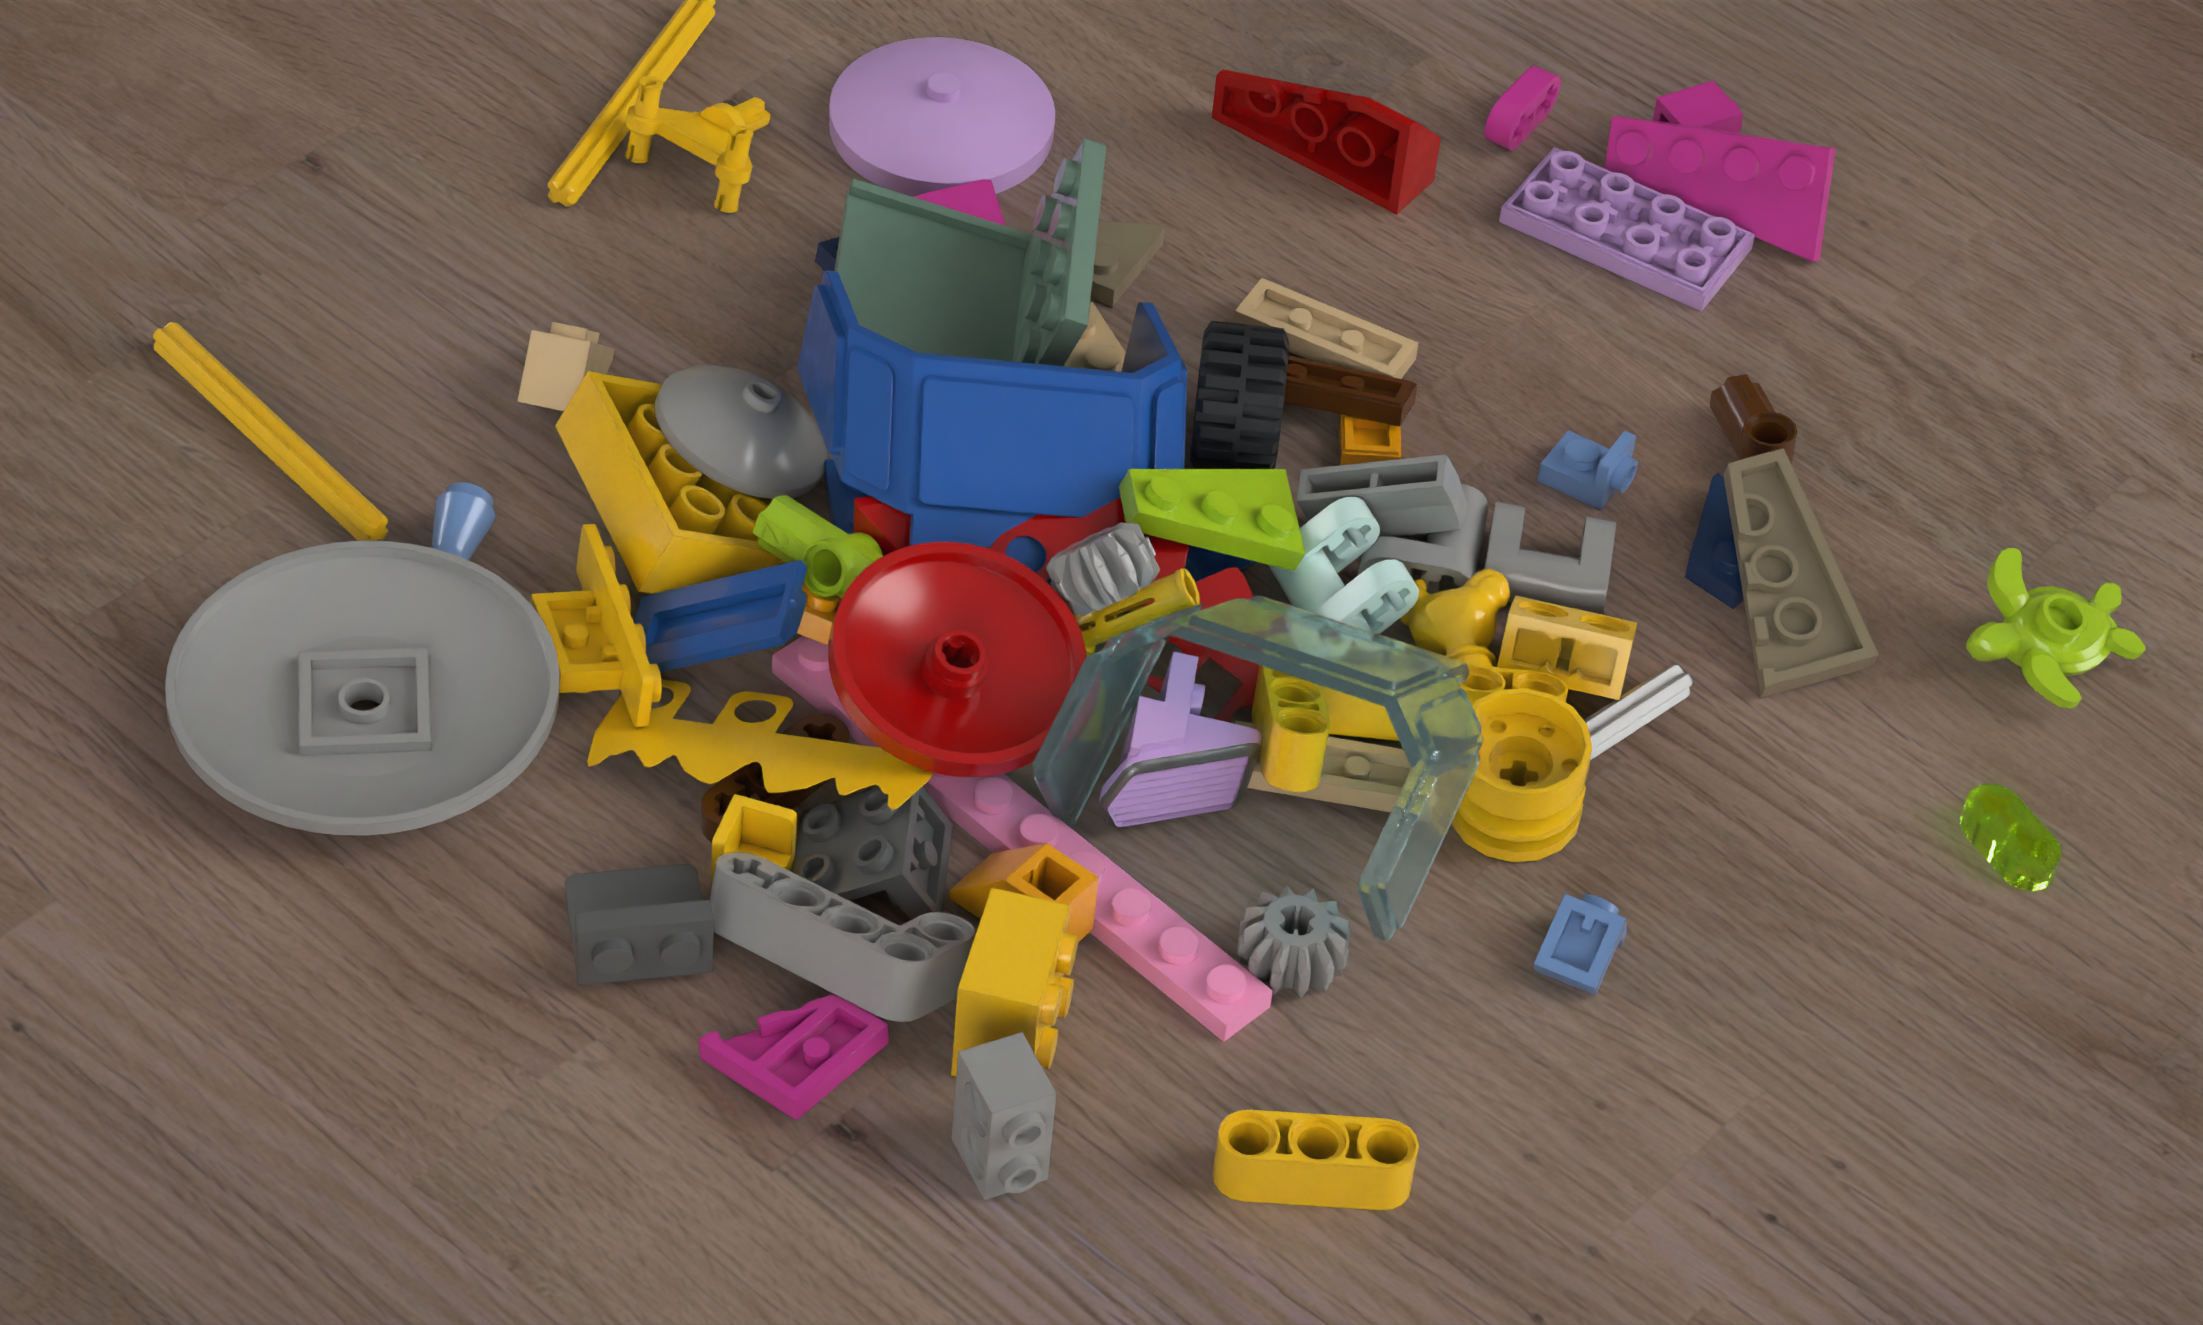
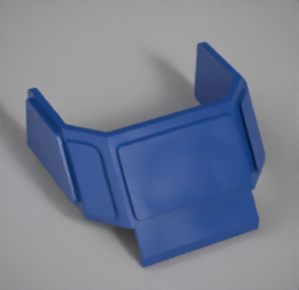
M825 270L822 275L821 284L814 286L798 362V373L827 451L834 460L841 482L895 509L910 514L909 546L929 542H958L989 549L1001 534L1038 514L1083 518L1117 498H1121L1119 485L1129 469H1184L1187 368L1153 303H1138L1122 370L1117 372L917 353L859 325L837 271ZM1026 536L1015 538L1006 548V556L1017 560L1034 572L1039 571L1045 564V549L1034 538ZM1051 578L1046 581L1049 585L1052 582Z

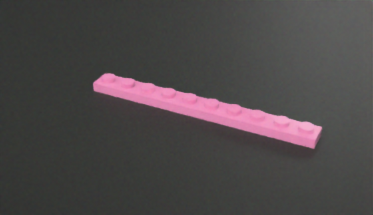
M801 636L772 655V673L819 712L841 720L848 728L849 736L857 743L865 746L879 747L858 728L841 704L829 671L828 645ZM934 773L931 779L923 785L945 815L992 853L1048 843L1098 876L1094 926L1090 933L1223 1042L1270 1008L1273 990L1005 774L987 777H955Z

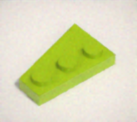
M1129 469L1119 485L1126 523L1139 524L1143 534L1291 571L1296 570L1305 556V549L1285 469Z

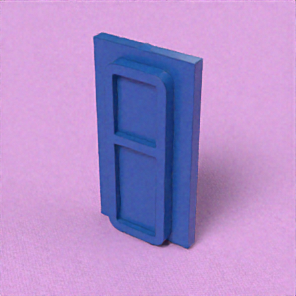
M797 560L642 596L634 624L640 623L643 626L646 638V655L649 663L657 664L660 672L785 645L786 641L797 633L806 605L807 595L802 590V585L807 567L802 560Z

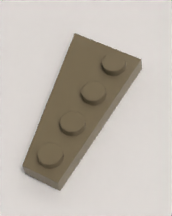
M1784 448L1728 463L1723 476L1760 699L1874 667L1879 657L1878 651Z

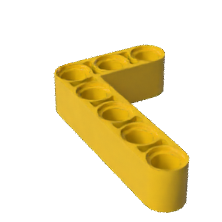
M1296 647L1267 648L1261 655L1251 711L1254 729H1257L1262 734L1259 751L1262 775L1265 781L1282 790L1292 792L1314 790L1320 783L1328 734L1454 746L1455 734L1461 715L1477 699L1498 690L1528 688L1553 694L1566 702L1568 686L1558 677L1538 671Z

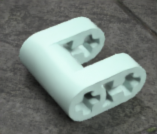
M1345 497L1333 502L1300 528L1305 556L1295 571L1269 565L1315 645L1322 647L1326 643H1337V652H1358L1405 615L1415 605L1419 597L1417 585L1404 564L1398 560L1377 562L1364 570L1346 586L1341 581L1338 573L1366 552L1376 542L1380 533V526L1364 500L1358 497Z

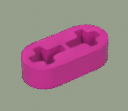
M1536 65L1529 67L1493 106L1484 129L1485 139L1510 151L1515 150L1552 110L1561 88L1560 76Z

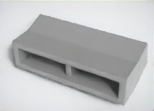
M1447 454L1301 469L1297 503L1308 521L1339 499L1358 497L1364 500L1379 524L1380 533L1378 537L1461 530L1468 509L1459 476Z

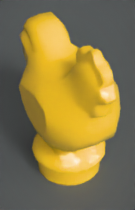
M1488 568L1475 573L1459 588L1429 594L1426 591L1427 586L1423 579L1413 580L1419 589V597L1415 605L1400 619L1403 624L1409 626L1413 640L1419 650L1427 658L1438 662L1495 667L1496 657L1487 648L1497 629L1498 611L1507 605L1510 598L1509 583L1505 576L1498 571Z

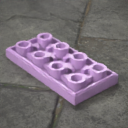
M1556 147L1552 148L1501 207L1499 222L1701 312L1752 250L1755 234L1735 226L1729 219L1712 216L1685 204L1676 196L1659 193L1634 182L1628 175L1611 172L1584 160L1575 152L1563 151Z

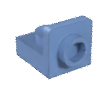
M1568 430L1541 462L1537 481L1598 510H1602L1616 491L1624 493L1634 479L1638 468V461L1632 458L1636 435L1624 431L1612 447L1608 449Z
M1564 894L1534 962V971L1596 996L1617 946L1622 947L1627 936L1626 918L1618 915L1619 909L1603 898L1584 894L1580 900Z

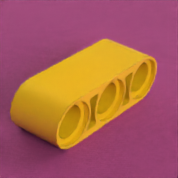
M1239 1110L1227 1115L1220 1124L1212 1177L1214 1185L1222 1194L1230 1199L1243 1202L1391 1210L1401 1206L1409 1197L1419 1143L1416 1134L1410 1127L1400 1121L1387 1118Z

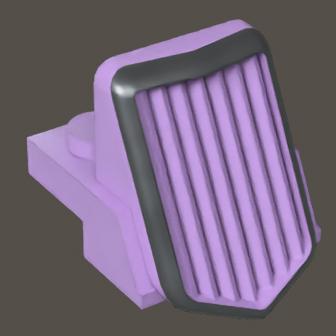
M1173 651L1158 700L1139 696L1116 771L1101 788L1099 807L1106 819V823L1112 827L1123 828L1229 810L1237 806L1245 794L1261 748L1262 734L1257 729L1199 716L1205 693V685L1194 683L1198 657Z

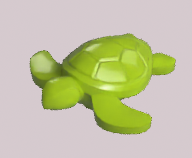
M2007 548L1994 558L1987 578L1990 596L2004 617L2002 623L1991 621L1977 627L1969 636L1966 642V649L1973 658L1982 662L2003 658L2009 659L2014 664L2022 667L2023 675L2028 684L2048 701L2058 707L2075 708L2082 697L2066 676H2075L2092 670L2110 652L2123 658L2134 660L2139 658L2146 650L2144 643L2134 632L2118 628L2115 621L2110 617V614L2116 611L2121 604V588L2115 583H2105L2094 592L2090 600L2070 590L2054 586L2037 587L2027 591L2022 578V554L2016 548Z

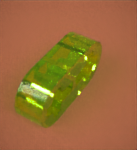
M1983 784L1970 790L1960 817V828L1965 836L2010 885L2027 891H2037L2049 886L2056 875L2062 856L2061 846L2057 839L2010 789L1996 784Z

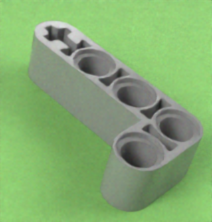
M731 852L721 855L716 861L710 895L714 932L887 1020L897 1022L913 1021L957 999L958 986L975 935L974 927L965 919L953 914L932 912L920 915L899 926L760 856L744 852Z

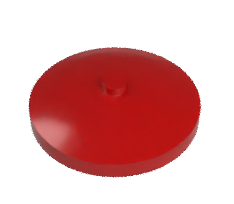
M920 543L898 549L877 559L866 567L847 588L839 603L828 640V663L833 686L841 704L858 728L870 740L894 757L920 769L946 776H995L1014 771L1039 759L1055 746L1069 728L1082 701L1086 687L1087 654L1085 643L1074 615L1060 595L1042 577L1017 560L1000 552L967 543Z

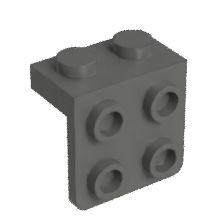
M689 864L623 869L573 874L566 879L565 897L578 985L713 973L714 919L711 901L702 900L698 872L695 867Z

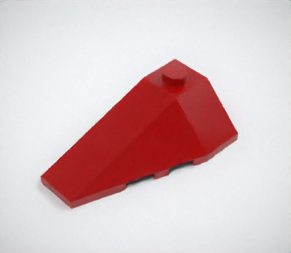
M1224 69L1216 75L1212 119L1396 215L1434 181L1441 137L1418 122L1369 97Z

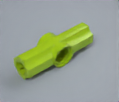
M788 495L774 497L770 505L758 515L753 534L758 538V545L785 563L802 560L807 567L804 583L809 590L821 597L837 595L842 599L853 580L866 567L883 557L878 543L870 535L863 532L847 534Z

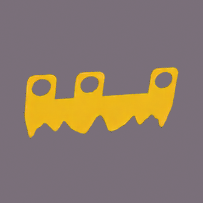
M661 679L662 687H666L673 692L674 697L672 701L662 707L651 708L648 726L634 727L621 694L595 730L587 760L588 767L601 763L610 755H618L628 750H633L644 767L650 768L674 755L686 773L707 784L719 782L743 766L757 762L762 767L764 787L768 793L806 789L830 778H835L836 789L839 795H847L871 785L879 786L881 791L888 795L887 805L892 811L913 796L934 774L894 757L881 747L776 733L793 707L792 699L786 696L743 691L730 697L713 724L673 719L690 694L691 687L684 682ZM764 700L776 707V713L771 718L762 722H744L735 716L736 708L748 701Z

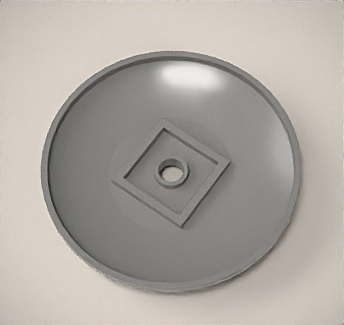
M360 540L329 543L289 552L267 560L224 584L203 602L181 630L172 648L167 665L165 696L171 732L181 754L194 772L223 798L249 813L286 827L332 835L368 836L413 830L445 821L471 810L506 788L529 766L549 736L559 703L560 677L557 653L551 635L542 618L532 605L502 578L474 562L435 548L392 541ZM360 700H371L380 704L376 708L366 711L350 707L351 704Z

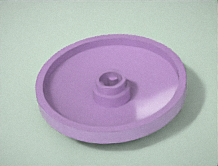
M945 37L914 38L876 48L859 57L842 72L830 96L829 131L832 142L842 159L854 171L870 182L909 196L982 179L992 181L995 194L1003 192L1023 182L1035 173L1047 158L1054 139V101L1042 79L1029 66L1012 55L997 48L964 39Z

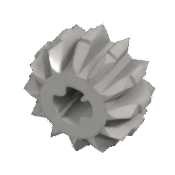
M1122 522L1111 528L1107 527L1093 535H1088L1085 539L1071 544L1070 547L1056 553L1046 567L1052 580L1050 582L1051 587L1064 600L1072 614L1084 616L1136 594L1138 590L1150 585L1160 571L1154 558L1156 555L1149 538L1144 537L1139 524Z
M1286 884L1283 891L1279 894V898L1269 893L1261 892L1258 901L1255 902V907L1246 908L1245 915L1241 918L1240 936L1237 946L1239 963L1248 966V971L1261 982L1270 981L1273 996L1283 988L1293 989L1298 997L1302 999L1309 986L1326 992L1329 984L1333 981V977L1341 976L1342 970L1347 965L1349 949L1347 948L1351 934L1348 928L1349 920L1339 917L1337 901L1317 902L1318 899L1314 888L1306 895L1301 896L1295 895Z

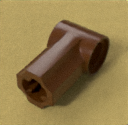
M1747 374L1728 377L1723 385L1712 391L1710 408L1735 450L1738 460L1784 448L1792 465L1797 437L1796 424L1789 417L1775 412L1759 383L1752 382Z

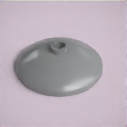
M705 364L691 366L671 374L664 381L656 396V419L667 441L689 464L724 486L761 498L773 499L782 495L795 498L814 489L825 472L824 460H828V454L816 422L808 411L787 391L761 375L726 365Z

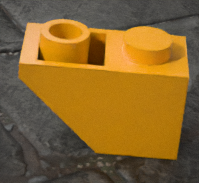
M1048 843L992 853L950 889L949 899L980 920L991 888L1071 905L1068 933L1078 935V942H1080L1093 930L1099 877Z

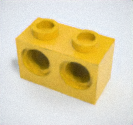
M1515 595L1508 613L1497 667L1548 673L1564 681L1568 689L1620 700L1637 622Z

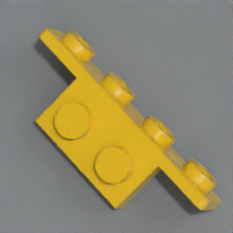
M582 524L576 573L583 591L531 594L530 604L542 618L551 635L557 653L560 677L559 693H589L592 691L620 689L634 727H646L649 725L652 702H659L661 698L662 683L660 670L657 664H650L648 661L645 632L643 626L640 623L634 624L631 617L630 595L627 586L619 584L615 575V556L612 547L604 546L596 524Z

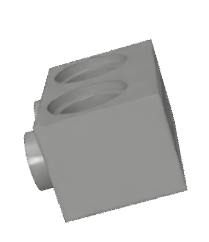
M1023 1032L958 1052L951 1139L984 1200L1008 1192H1024L1037 1183L1048 1180L1057 1093Z

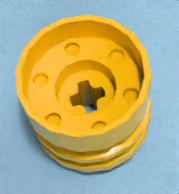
M1520 688L1498 690L1477 699L1461 715L1455 734L1452 758L1453 770L1450 777L1447 806L1451 825L1466 844L1491 858L1508 862L1538 861L1561 851L1576 835L1583 811V800L1586 791L1585 782L1589 771L1592 742L1588 725L1575 708L1553 694Z

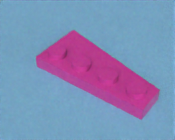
M1621 115L1612 116L1605 169L1614 173L1628 175L1634 182L1664 195L1676 196L1685 204L1712 216L1729 219L1735 226L1755 234L1756 238L1812 262L1820 261L1836 147Z

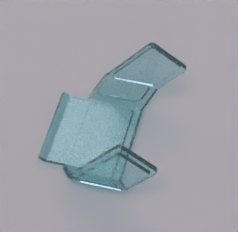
M1261 595L1250 599L1236 598L1201 610L1203 604L1158 618L1108 639L1103 650L1086 657L1033 763L1034 779L1052 816L1061 819L1070 828L1075 826L1166 641L1174 637L1384 706L1412 769L1362 872L1357 892L1375 938L1388 942L1394 935L1396 928L1399 930L1403 928L1479 765L1480 758L1477 755L1484 742L1481 734V725L1466 692L1460 688L1458 683L1465 684L1469 675L1467 663Z

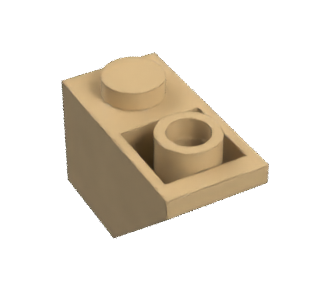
M552 322L550 333L531 330L517 402L564 411L588 371L607 374L615 349L598 344L600 333L589 331L585 328Z

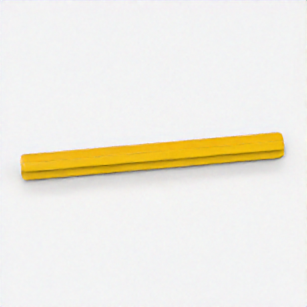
M715 0L683 1L548 181L550 189L548 197L553 203L560 202L565 207H570L578 201L630 129L625 125L628 108L636 105L639 79L644 76L656 77L657 81L666 82L716 14L713 8L716 3Z
M169 322L164 328H157L154 331V350L357 541L383 540L387 536V517L181 325Z

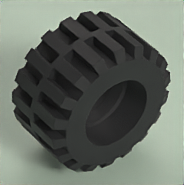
M1211 321L1203 334L1190 456L1194 469H1275L1281 432L1289 341L1284 328Z

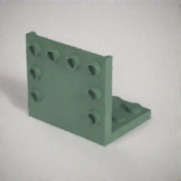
M1084 138L1073 159L1064 158L1062 160L1054 182V193L1051 197L1043 195L1035 212L1031 233L853 178L845 196L835 271L840 275L859 325L917 353L1064 366L1088 326L1106 145Z

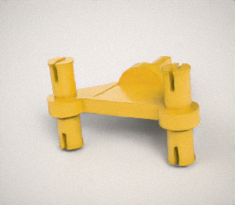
M641 77L639 79L636 105L628 108L625 125L631 131L628 147L625 152L626 159H631V162L634 163L648 162L652 137L654 134H658L716 166L715 175L720 181L714 207L716 209L721 208L720 211L725 213L736 212L739 207L738 203L742 184L750 181L753 165L748 154L754 134L753 131L768 125L770 121V113L765 110V102L756 97L734 107L721 102L705 108L701 113L659 108L658 105L664 83L661 80L657 81L656 77Z

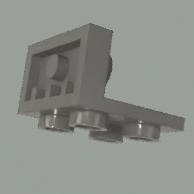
M877 786L871 790L805 810L801 814L793 873L849 901L886 890L891 903L895 907H900L910 920L926 913H943L953 824L923 786L905 803L893 811L887 805L888 795L884 794L880 787Z

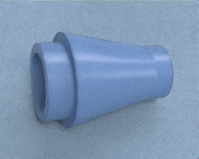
M457 482L449 485L446 492L440 494L436 499L431 548L470 560L495 522L496 514L493 510L494 500L492 496L483 488L471 483Z

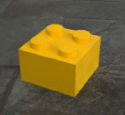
M991 888L958 986L951 1076H956L959 1051L1021 1032L1026 1037L1042 1068L1050 1069L1058 1039V1029L1051 1028V1026L1055 1025L1057 1017L1066 1018L1074 987V979L1063 977L1064 974H1071L1079 940L1078 935L1068 933L1071 905Z

